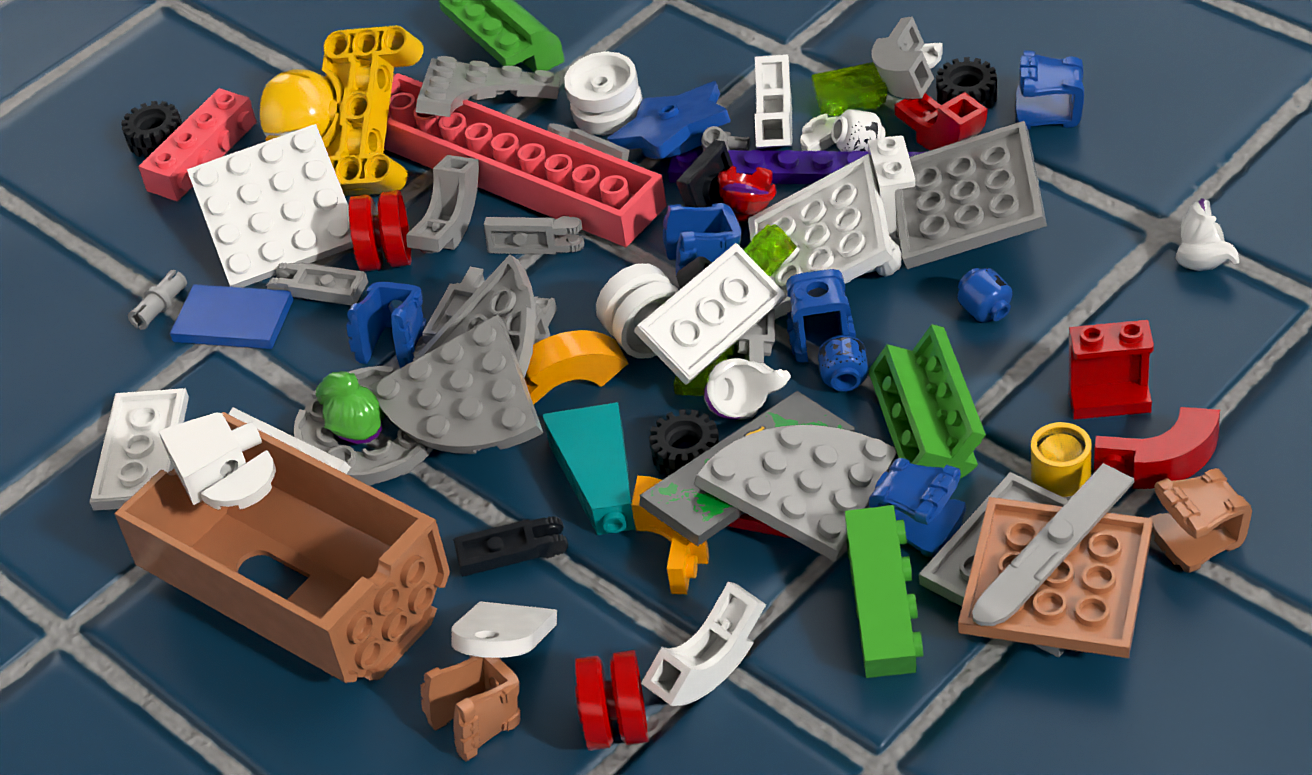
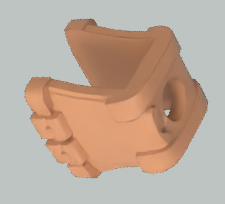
M1210 469L1204 475L1190 479L1171 481L1167 478L1156 482L1154 488L1156 495L1169 513H1159L1149 517L1153 519L1152 532L1155 536L1154 541L1163 552L1166 551V556L1174 565L1179 564L1186 573L1200 569L1201 565L1211 557L1225 550H1234L1245 541L1252 516L1251 505L1244 497L1235 492L1220 469Z
M469 655L470 659L441 670L436 667L424 674L425 682L421 684L422 711L426 714L428 723L435 731L453 719L455 747L457 753L464 761H468L478 755L477 749L501 731L514 729L521 721L517 702L519 680L517 675L500 658Z

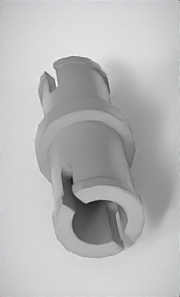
M170 270L156 287H150L144 293V299L134 310L129 312L128 319L131 324L136 328L139 326V329L145 330L160 312H165L171 306V300L187 286V280L180 272L176 274V270Z

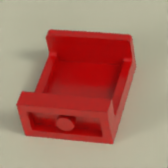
M1148 320L1069 327L1068 392L1074 420L1152 412L1148 380L1150 353L1154 351V343Z

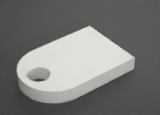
M480 601L452 626L451 645L460 653L477 657L502 658L522 655L531 651L557 625V610Z

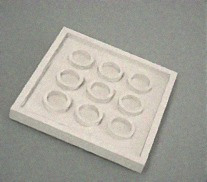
M316 124L187 169L230 287L242 288L276 276L275 270L282 262L287 264H309L353 248L350 233L349 206Z
M869 154L748 218L753 261L768 276L774 277V282L786 294V282L791 276L796 274L836 269L841 271L846 284L852 279L893 259L883 200L880 197ZM815 288L809 291L808 294L813 297H820L828 291L822 288ZM786 296L775 307V319L791 311L790 297Z

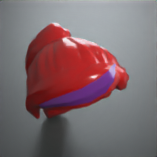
M731 166L728 170L719 173L717 180L719 183V194L723 202L733 210L738 222H748V218L763 211L775 197L776 186L775 184L771 185L773 180L772 170L757 167L752 175L737 173L736 167Z

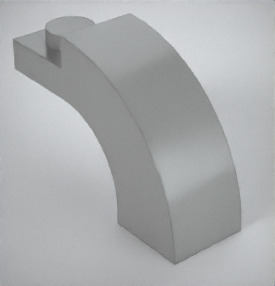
M913 17L901 18L890 36L878 38L872 48V59L885 88L892 95L905 99L922 98L934 80L925 56L920 51L924 42Z
M447 155L433 168V192L430 205L422 220L406 234L407 247L420 249L424 253L440 252L443 248L454 250L458 246L468 228L475 205L479 159Z

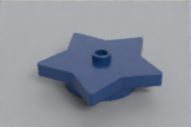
M712 81L677 96L642 99L636 118L607 139L609 142L626 149L640 148L643 155L648 158H669L698 147L702 144V136L707 128L719 127L729 123L731 120L727 109L716 104L720 96V90L716 81Z

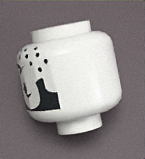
M848 109L835 119L832 126V140L837 144L840 151H868V140L885 137V128L881 126L879 117L872 112Z

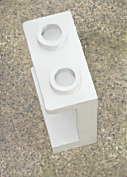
M899 135L868 140V154L871 156L880 197L883 200L889 237L901 248L895 207V191L914 187L916 183L904 137Z

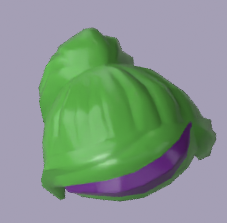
M339 371L332 372L324 377L319 386L316 387L315 392L318 402L323 405L324 428L330 430L339 438L356 444L369 443L377 438L382 430V421L385 413L379 406V401L373 392L361 386L354 373Z

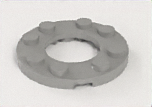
M373 366L352 370L349 373H354L358 383L372 391L371 384L395 372L396 369L390 366ZM316 390L312 393L313 399L306 408L299 410L294 423V437L345 461L351 467L347 475L369 486L410 473L433 450V448L413 440L401 429L398 431V437L392 443L389 440L386 446L378 450L367 451L364 448L362 452L354 451L350 446L339 445L334 438V433L324 428L323 405L317 400Z

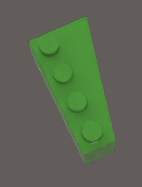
M894 505L845 511L848 558L850 559L852 585L854 586L856 613L860 622L859 632L866 678L916 673V657H923L921 632L912 631L911 619L918 618L915 593L907 594L905 581H912V572L909 556L901 557L900 544H907L904 519L896 520Z

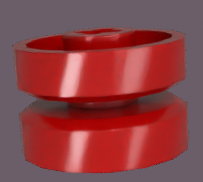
M401 191L381 192L378 198V212L375 202L370 195L350 197V233L360 271L380 270L383 264V250L386 260L391 267L410 266L412 262V249L407 247L406 234L409 232V223Z
M635 650L613 653L610 659L612 680H606L603 661L597 655L576 658V702L580 724H583L588 751L611 747L614 741L612 720L618 721L620 736L626 745L648 742L646 712Z

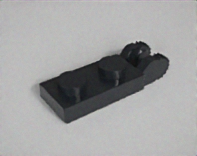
M549 516L548 518L543 517L531 521L526 519L455 537L453 540L462 577L539 558V556L551 558L555 557V555L563 554L568 549L569 544L566 536L562 534L564 526L561 518Z

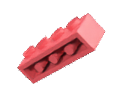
M220 88L215 91L138 166L146 190L178 202L193 187L187 169L223 157L257 123L250 98Z

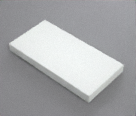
M735 243L637 325L634 332L687 385L786 298L787 294Z
M186 388L115 393L90 498L93 511L119 509L161 469L165 472H170L174 469L165 450L159 430L184 422L189 399Z

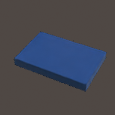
M193 284L170 335L173 342L272 349L294 299L291 292L286 290Z

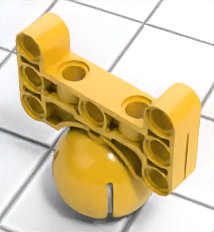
M401 26L348 29L332 32L324 42L322 71L327 74L326 76L311 70L292 69L281 72L266 84L260 101V123L266 135V141L316 124L344 196L381 194V192L401 190L407 182V171L402 165L383 154L394 67L412 66L421 59L424 52L422 42Z

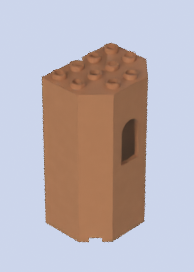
M222 412L231 430L246 424ZM260 430L258 432L262 443L242 452L246 463L266 450L274 461L276 472L271 482L272 489L259 502L244 509H239L237 505L230 507L220 506L221 509L219 510L207 505L204 501L193 505L175 469L170 472H165L161 469L114 513L137 566L345 683L356 682L359 677H365L368 680H379L432 625L437 608L432 606L437 587L445 588L450 574L436 519ZM265 555L308 577V579L286 600L240 575L238 570L245 560L253 556Z

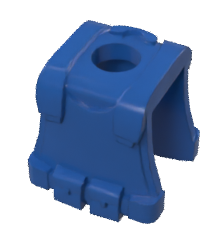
M1024 50L1019 66L1015 121L1017 123L1025 121L1028 130L1031 129V126L1063 124L1065 128L1078 125L1081 121L1084 104V70L1082 60L1073 56L1064 59L1036 55L1035 51Z
M724 203L712 204V207L703 208L682 207L681 204L669 205L667 215H664L663 242L668 260L676 259V275L679 270L699 256L714 262L735 243L740 244V225L733 210Z
M827 269L800 273L791 276L786 282L787 296L790 297L791 311L787 312V332L792 353L795 354L797 362H808L803 316L835 311L840 335L856 337L849 300L845 295L844 278L839 270ZM815 288H822L828 291L820 297H813L808 294L809 291Z
M376 282L368 287L367 296L361 302L354 303L347 312L349 320L346 324L347 334L350 337L351 352H354L358 363H368L385 327L392 328L399 367L402 368L413 362L415 346L427 325L426 318H423L421 306L423 296L420 287L401 283ZM393 300L403 302L397 308H394L392 305Z
M897 458L890 466L889 472H884L879 478L874 491L869 497V506L873 508L894 505L896 520L904 519L907 543L920 550L922 555L934 558L962 526V519L966 512V503L956 499H949L959 483L960 469L950 465H946L944 468L912 464L905 458Z

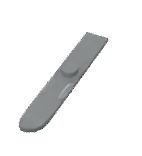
M1103 463L984 591L972 610L973 622L981 626H994L1005 622L1014 615L1134 484V478Z

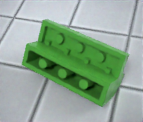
M439 0L441 11L503 66H514L523 62L535 72L537 70L548 71L565 62L559 38L515 0Z
M931 324L913 350L886 344L869 368V375L898 458H905L912 464L927 467L944 468L946 465H950L960 469V478L966 476L978 465L973 451L980 445L986 434L945 328Z

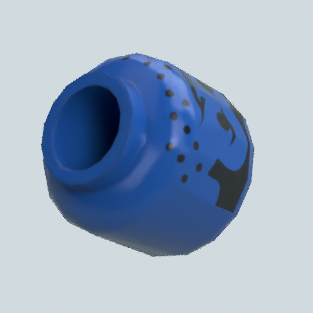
M972 269L958 283L957 299L960 305L976 321L981 323L991 320L999 321L1009 313L1011 309L1010 302L1013 296L1012 289L993 269Z
M838 335L825 341L819 348L820 376L827 386L838 391L847 392L857 388L866 380L869 372L867 351L863 342L858 338L849 335Z

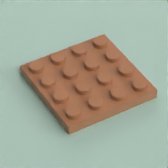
M989 497L958 621V633L1129 658L1153 530V519L1106 513L1014 615L1000 624L981 626L973 622L972 610L976 601L1062 508V506Z

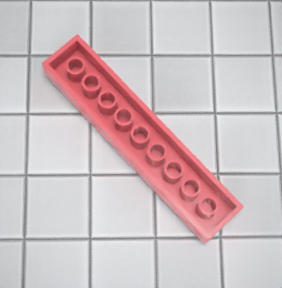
M399 73L393 76L384 144L385 150L432 169L447 155L479 159L478 188L554 219L562 216L580 218L582 222L581 230L623 247H627L667 206L661 174L469 100H463V105L455 109L450 117L417 113V98L423 82Z

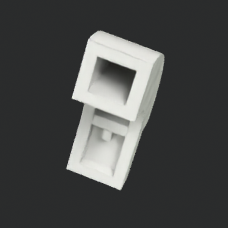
M789 56L755 57L756 148L791 147L792 99Z
M728 582L702 627L694 636L675 648L661 647L641 684L672 706L689 704L704 697L722 683L746 656L754 643L748 639V636L766 604L739 585Z

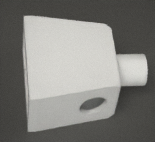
M218 412L159 430L167 455L193 505L203 501L201 492L246 464L243 451L262 443L253 421L231 430L223 414Z

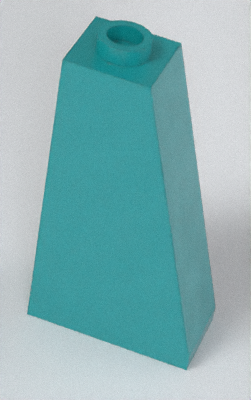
M618 402L543 414L549 446L596 534L619 533L636 529L631 506L632 495Z

